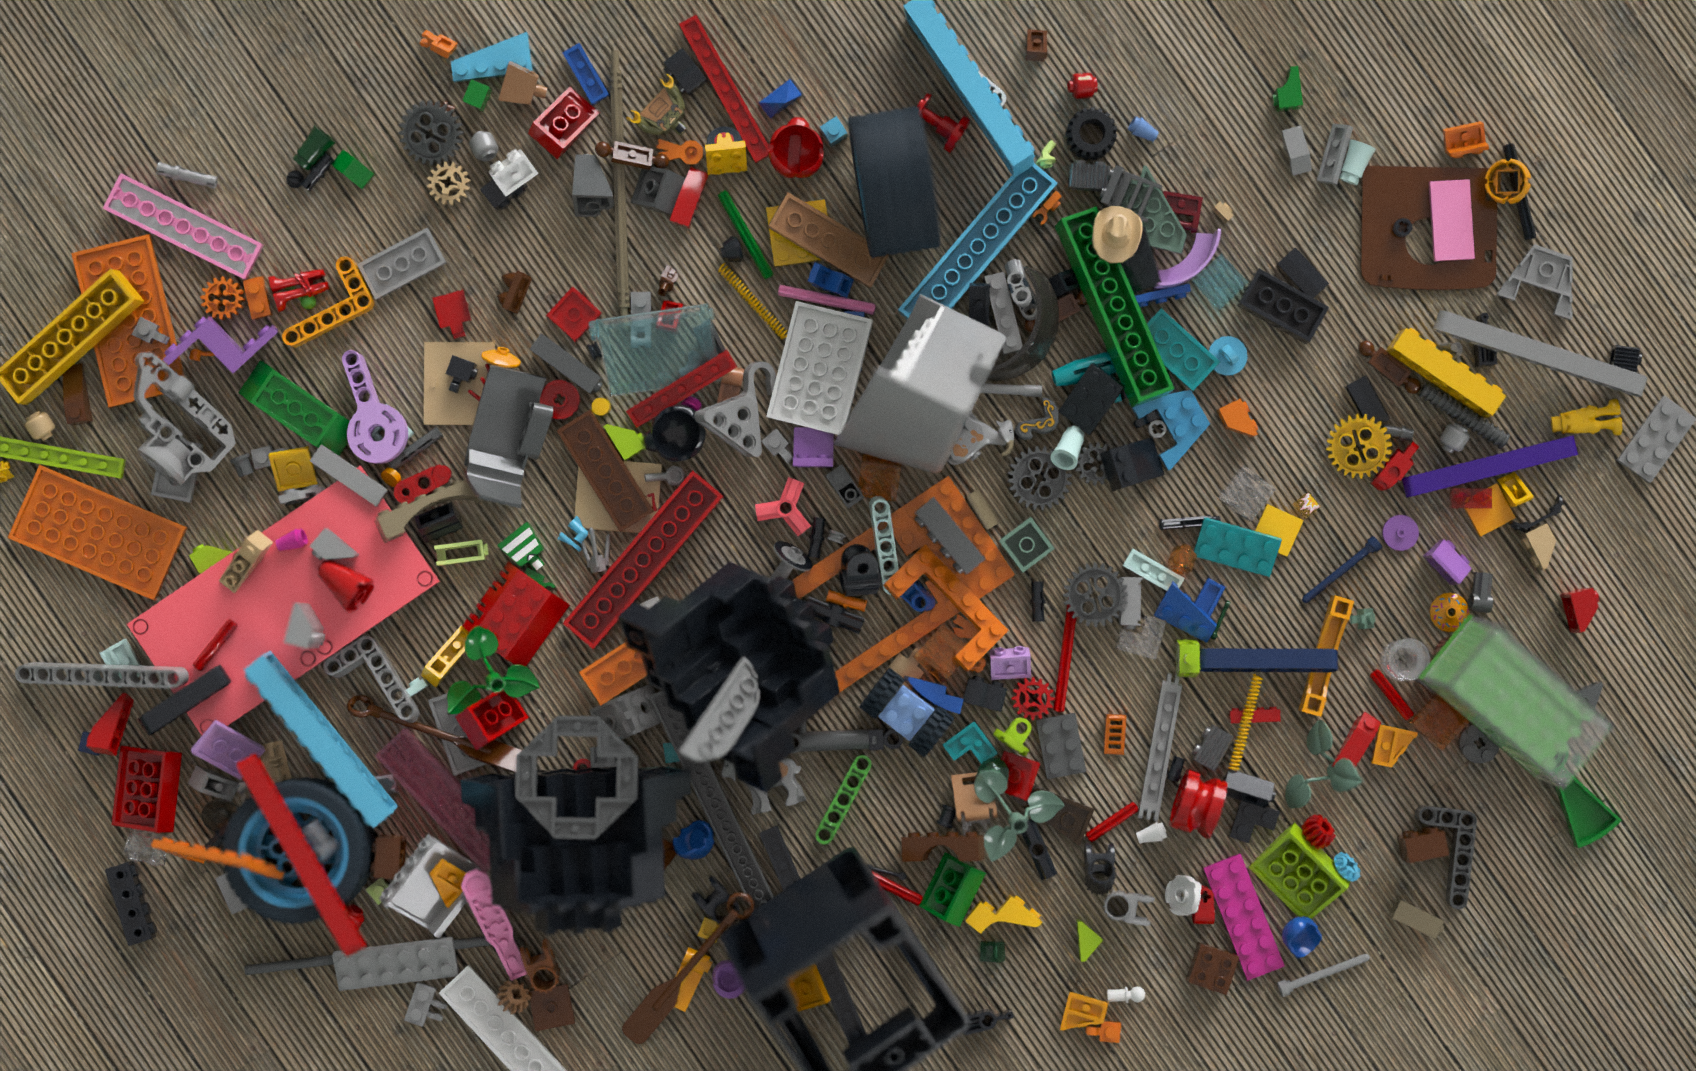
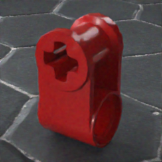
M1201 885L1200 895L1205 891L1208 896H1204V900L1200 897L1198 911L1195 914L1192 913L1193 924H1214V893L1207 886Z

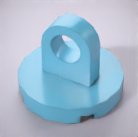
M1231 336L1221 337L1215 340L1208 350L1220 361L1213 370L1217 374L1232 376L1240 372L1246 365L1248 358L1247 349L1238 338Z

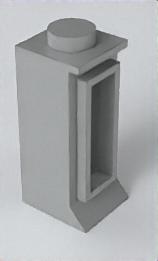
M1120 577L1124 578L1121 585L1128 586L1126 589H1123V592L1129 595L1123 597V600L1127 601L1128 604L1121 605L1125 611H1119V625H1124V629H1136V625L1141 626V624H1138V621L1141 619V584L1139 582L1144 577Z

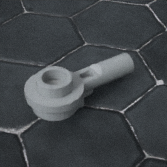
M671 466L664 473L645 474V482L666 480L668 484L676 486L683 482L685 474L682 468Z

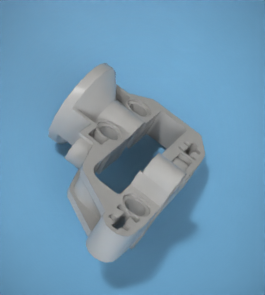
M149 352L139 353L135 357L137 374L133 396L143 412L137 420L150 436L137 451L157 472L180 487L192 473L212 471L233 448L236 442L232 427L213 406L194 390V385L185 377L176 374L154 354ZM143 358H149V359L147 360V362H148L151 366H149V365H143L144 362H145V361L143 360ZM159 370L165 372V378L162 381L157 378ZM152 383L221 445L211 458L194 443L187 441L182 436V432L151 408L152 405L146 401L144 394ZM188 399H194V400L192 401V403H193L196 407H194V406H188V405L190 404V402L188 401ZM216 425L223 426V433H218L219 428ZM166 427L168 435L163 438L160 435V430ZM193 454H196L198 457V461L195 464L190 462V457Z

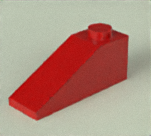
M122 693L92 727L91 733L87 737L86 746L94 753L117 755L134 699L127 693Z
M1366 712L1362 713L1354 721L1332 767H1334L1338 760L1344 758L1350 760L1356 767L1382 722Z

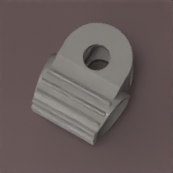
M1113 890L1104 900V913H1107V917L1112 918V921L1114 919L1118 922L1123 920L1126 923L1150 926L1151 921L1147 920V918L1136 916L1138 902L1150 904V902H1154L1155 897L1133 892L1126 893L1125 890H1118L1116 892ZM1113 896L1124 897L1129 904L1128 912L1123 915L1112 913L1108 905L1109 899Z

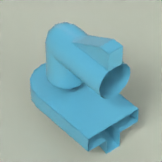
M576 516L568 526L577 533L574 539L582 543L588 536V531L582 526L580 518ZM563 532L559 534L558 540L573 546L579 552L582 550Z

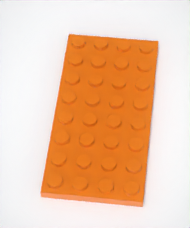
M150 234L71 253L81 295L109 269H114L124 275L144 300L139 307L94 346L109 408L135 402L133 396L137 374L135 357L139 353H152L166 363L163 360L166 356L164 352L173 343L177 346ZM142 317L159 325L158 332L170 337L167 345L155 339L150 344L131 335L139 318ZM179 356L168 366L176 374L185 377ZM143 358V360L145 361L143 365L151 366L147 362L149 358ZM159 370L157 373V378L160 381L165 378L163 370ZM152 383L145 391L144 397L149 399L164 394Z
M39 465L7 538L156 601L187 527L48 467Z

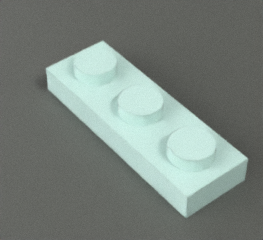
M1133 548L1122 565L1165 591L1168 590L1172 581L1180 588L1185 579Z

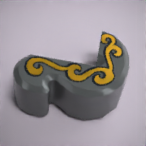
M1041 398L1044 418L1022 421L1017 424L1015 434L1019 439L1030 440L1033 438L1031 432L1045 435L1056 428L1059 422V412L1052 400Z

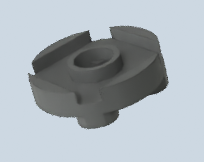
M1473 724L1465 728L1459 735V749L1464 757L1471 762H1489L1499 751V747ZM1480 737L1482 738V742H1484V745L1481 746L1480 749H1477V745L1474 744V741L1478 740Z

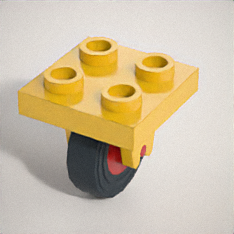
M725 126L711 131L707 137V145H705L708 175L747 171L745 141H742L740 133L731 127Z

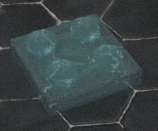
M1222 254L1192 281L1218 310L1249 283Z

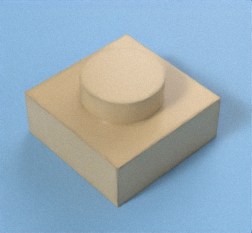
M1218 202L1212 209L1225 224L1234 216L1231 213L1233 210L1226 203Z

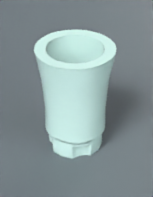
M1350 139L1339 179L1352 185H1358L1359 178H1362L1364 170L1376 149L1368 144Z
M1078 426L1067 427L1057 447L1051 453L1052 463L1060 469L1072 470L1077 466L1079 452L1085 433Z

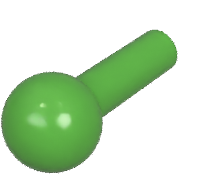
M294 286L285 288L286 291L297 289ZM313 296L297 298L304 309L310 310L316 306V298Z

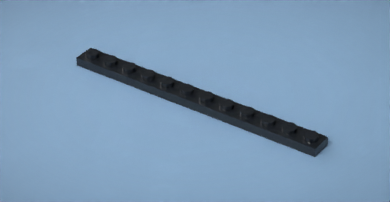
M777 825L759 833L784 891L799 881L800 877ZM830 951L814 962V964L817 966L831 999V1004L850 1046L866 1035V1031L834 956Z

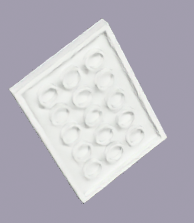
M796 301L766 417L839 435L848 422L873 320Z

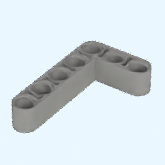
M363 636L325 661L324 671L334 678H341L366 662L398 717L408 723H413L419 718L420 712L418 707L406 691L405 685L380 643L374 638ZM372 642V648L366 651V644ZM355 652V659L349 662V655ZM382 658V664L376 667V660ZM338 663V670L332 672V666ZM388 675H392L391 682L386 684L385 678ZM401 691L402 697L396 701L395 694ZM408 708H411V715L409 717H405V711Z

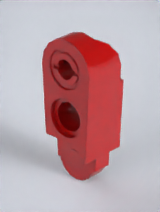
M1412 441L1403 452L1397 448L1389 458V462L1384 464V468L1378 471L1370 484L1380 491L1394 486L1413 466L1414 463L1411 457L1419 446Z
M440 464L430 467L396 484L394 496L400 503L406 501L408 504L412 503L416 497L422 494L428 496L433 493V490L449 483L452 478V471L449 467ZM423 478H428L430 481V485L426 489H423L420 485ZM406 488L410 491L408 496L402 494V491Z

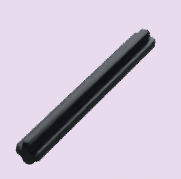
M1509 143L1504 145L1503 150L1506 161L1510 159L1518 160L1515 144ZM1518 172L1509 173L1513 191H1518ZM1526 195L1516 204L1525 240H1532L1536 238V232Z

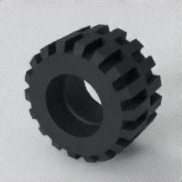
M1090 107V109L1084 108L1080 112L1078 111L1071 118L1067 126L1065 137L1067 138V146H1070V151L1072 153L1075 152L1078 158L1081 156L1084 158L1083 160L1092 159V161L1099 157L1102 158L1105 154L1109 153L1115 143L1117 126L1114 125V119L1109 117L1110 114L1102 112L1103 109L1101 108L1096 110L1095 107ZM1085 124L1097 125L1103 133L1102 140L1097 144L1084 142L1080 137L1081 127Z

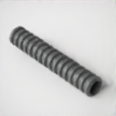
M1430 382L1423 386L1419 397H1424L1425 401H1430L1429 404H1435V407H1439L1440 411H1445L1446 415L1450 414L1451 418L1455 417L1456 421H1461L1462 425L1466 424V428H1472L1471 431H1476L1477 435L1481 434L1482 438H1487L1488 442L1492 441V444L1498 445L1499 449L1503 448L1508 442L1510 434H1505L1503 429L1499 430V427H1495L1494 423H1488L1489 420H1484L1483 416L1479 417L1478 413H1473L1472 409L1468 410L1467 406H1462L1463 403H1458L1457 399L1453 400L1452 396H1447L1446 392L1442 393L1441 389L1437 390L1436 386H1431Z

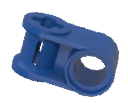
M918 580L900 596L914 610L919 612L930 611L935 606V598ZM922 598H924L926 602L924 607H922L921 605Z

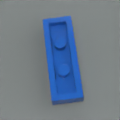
M580 43L562 52L592 105L610 96Z
M1190 284L1135 295V298L1140 308L1148 306V303L1153 301L1156 304L1165 303L1167 298L1175 297V300L1187 297L1186 294L1191 292Z

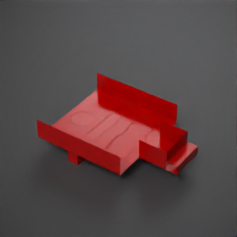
M464 290L432 298L440 328L450 326L454 339L466 336L462 322L472 319Z

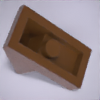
M1027 29L1025 60L1045 61L1047 58V31Z

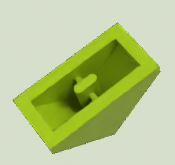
M1078 919L1076 920L1079 960L1085 962L1103 939L1083 921Z

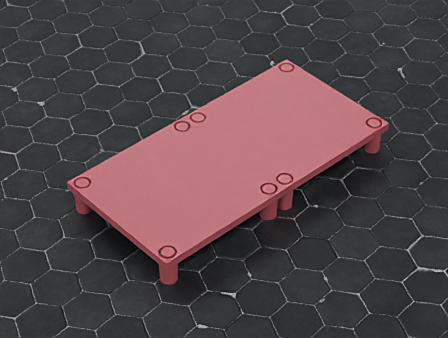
M361 465L357 467L358 470L369 476ZM336 481L261 532L273 544L236 593H233L219 580L239 548L127 624L154 666L183 667L188 671L189 680L187 683L176 688H170L173 694L216 666L221 665L232 682L186 712L201 735L206 732L215 720L229 726L266 701L258 693L259 688L255 683L251 684L246 679L244 671L245 668L266 652L271 650L294 680H297L440 582L406 531L403 536L384 543L374 522L376 517H378V513L387 509L392 511L384 498L376 507L340 481ZM324 528H329L359 554L356 558L333 559V561L374 581L372 583L374 589L364 604L360 602L356 605L358 609L354 612L349 613L344 610L318 576L319 565L323 561L328 560L324 558L322 560L318 559L312 554L313 549L309 546ZM294 529H303L305 531L308 543L303 548L283 551L277 549V539ZM294 603L310 604L323 625V633L326 634L323 645H320L319 648L307 649L284 643ZM229 619L233 620L237 624V628L202 671L194 668L193 663L226 621ZM174 674L175 680L178 681L177 675Z

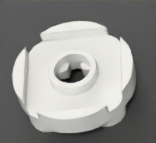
M1177 875L1173 881H1169L1165 890V900L1172 908L1170 911L1179 916L1195 914L1198 911L1201 884L1188 875Z

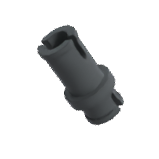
M1383 425V427H1387L1384 435L1390 434L1391 438L1399 439L1401 442L1404 440L1412 442L1414 429H1408L1406 426Z

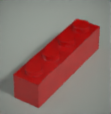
M1257 707V710L1250 711L1254 713V715H1250L1253 719H1249L1252 723L1281 722L1280 709H1277V707H1269V709ZM1232 708V711H1229V723H1241L1240 721L1244 720L1241 718L1244 716L1242 713L1247 712L1239 710V708Z

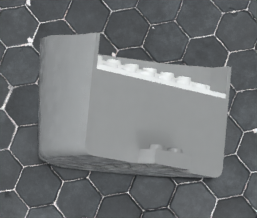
M920 294L912 313L879 368L876 369L873 378L833 445L928 472H940L944 468L1006 340L1005 336Z

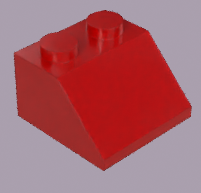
M1582 588L1560 594L1570 633L1585 632L1599 608L1598 602H1600L1597 591H1594V588Z

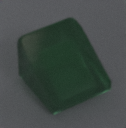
M981 941L980 961L1004 962L1005 942Z

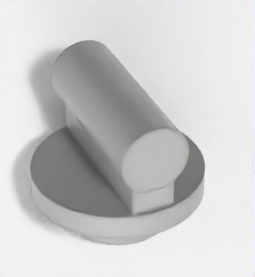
M1442 342L1439 346L1441 350L1450 353L1453 356V360L1458 359L1463 352V345L1460 342Z

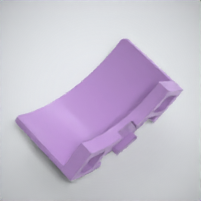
M1217 229L1214 234L1196 233L1193 247L1188 256L1172 268L1159 270L1162 282L1153 286V291L1180 286L1194 278L1213 257L1219 244L1221 229Z

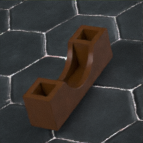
M977 831L965 832V835H958V832H946V835H939V832H927V836H920V832H909L908 836L901 837L902 862L928 860L931 851L938 845L947 846L952 849L959 861H981L985 859L984 835H977Z

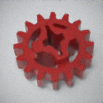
M1035 677L1031 678V682H1028L1025 678L1023 685L1018 682L1019 690L1013 689L1012 692L1016 696L1011 697V700L1016 701L1012 707H1018L1019 709L1017 715L1024 713L1023 718L1026 719L1030 716L1031 721H1034L1035 716L1042 719V713L1048 715L1047 708H1053L1050 701L1055 700L1054 697H1050V694L1054 691L1047 689L1049 683L1043 685V679L1041 678L1038 682H1035ZM1027 686H1037L1039 688L1037 690H1030ZM1020 693L1024 696V703L1022 705L1020 703ZM1043 693H1045V695H1046V703H1045V705H1044V703L1042 702V694H1043ZM1028 695H1037V703H1030L1028 701L1030 699ZM1029 707H1033L1039 711L1029 712L1027 711V709Z

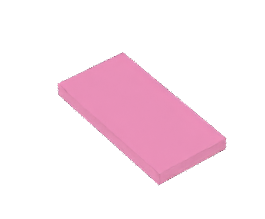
M1470 179L1430 181L1429 199L1434 262L1475 259Z

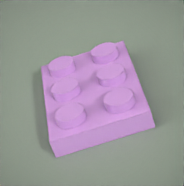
M215 720L191 748V752L241 780L243 777L236 764L253 753H256L260 758L265 752V748Z

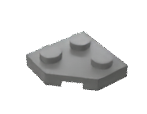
M318 484L300 491L299 489L283 491L284 495L278 496L279 502L283 505H292L307 501L325 490V488L318 487Z

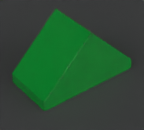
M344 149L336 157L335 162L332 163L334 168L361 189L375 175Z

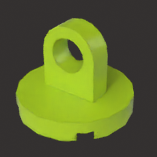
M1022 717L1014 719L1005 733L997 728L994 731V737L1009 748L1018 751L1020 755L1026 756L1030 751L1023 745L1031 732V724L1027 719ZM1020 722H1023L1026 726L1025 731L1022 733H1018L1016 730V726Z

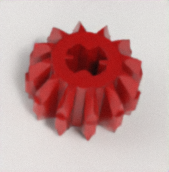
M1320 814L1308 817L1301 826L1302 834L1305 835L1310 845H1314L1316 849L1328 847L1336 837L1334 834L1335 829L1332 828L1331 823Z

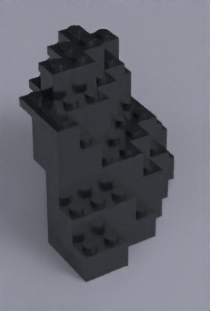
M728 562L681 601L665 595L649 609L634 602L617 616L626 647L641 654L649 684L664 691L668 707L682 713L686 728L693 731L740 658L746 657L758 676L756 680L758 690H760L759 702L755 712L733 746L720 758L734 765L738 780L764 793H767L783 779L779 763L795 750L791 734L840 693L829 645L834 642L831 627L826 623L816 620L812 604L797 598L794 583L780 576L773 580L741 565Z
M666 766L652 769L638 768V799L597 839L554 838L542 823L515 797V773L509 775L491 773L461 779L462 804L470 805V808L475 809L476 830L484 831V834L488 835L492 905L501 906V909H513L514 912L525 911L527 915H534L535 930L544 932V935H554L558 930H571L574 934L585 933L586 929H601L602 932L609 933L613 932L615 928L622 927L621 911L626 910V907H640L642 903H656L657 899L665 898L662 827H668L669 823L677 822L676 800L683 799V796L691 794L690 770ZM589 767L579 770L561 768L551 771L537 769V797H557L556 818H596V798H616L617 767Z

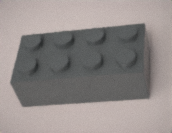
M934 497L914 513L916 515L914 518L916 523L921 528L926 527L929 531L927 536L934 544L936 542L942 547L940 549L941 553L946 559L950 557L955 562L952 566L959 574L964 573L967 575L985 560L984 556Z

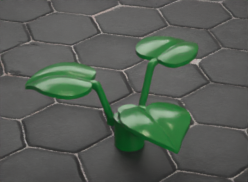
M476 626L466 637L465 652L471 660L483 659L489 671L485 679L486 685L474 684L471 687L467 681L455 682L447 693V710L449 714H459L469 706L480 701L481 695L476 688L486 689L487 691L491 689L493 692H501L504 689L510 697H521L533 690L539 689V683L535 675L527 667L519 664L510 666L507 669V677H501L497 672H494L486 656H491L496 652L498 639L490 630Z

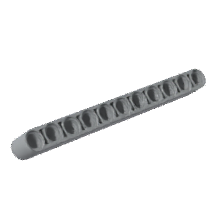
M1439 310L1433 327V331L1636 397H1642L1648 378L1644 375L1447 311Z

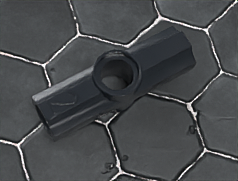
M809 596L807 602L812 604L815 618L822 619L823 622L835 627H842L857 634L860 633L865 618L850 613L846 609L832 603L828 604Z
M1028 819L1026 821L1027 829L1021 834L1041 880H1045L1058 873L1036 822ZM1035 844L1043 846V851L1040 854L1032 852V847Z

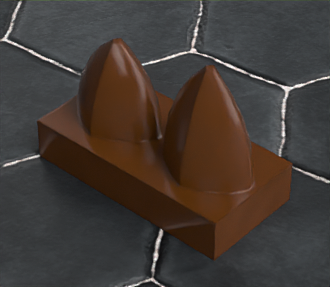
M520 271L501 276L503 282L509 287V291L497 295L502 308L517 315L532 281V277Z

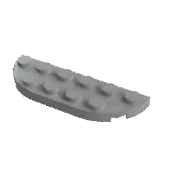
M746 657L740 658L678 752L682 756L694 761H709L721 757L733 746L752 717L759 702L760 690H758L756 680L758 676Z

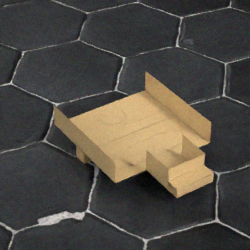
M917 648L914 649L908 658L899 653L888 668L890 667L903 678L908 676L920 679L925 672L918 668L917 665L924 658L925 654ZM904 681L902 685L911 690L912 688Z

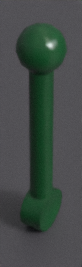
M1228 600L1224 604L1217 626L1210 637L1213 640L1218 637L1217 632L1230 605Z

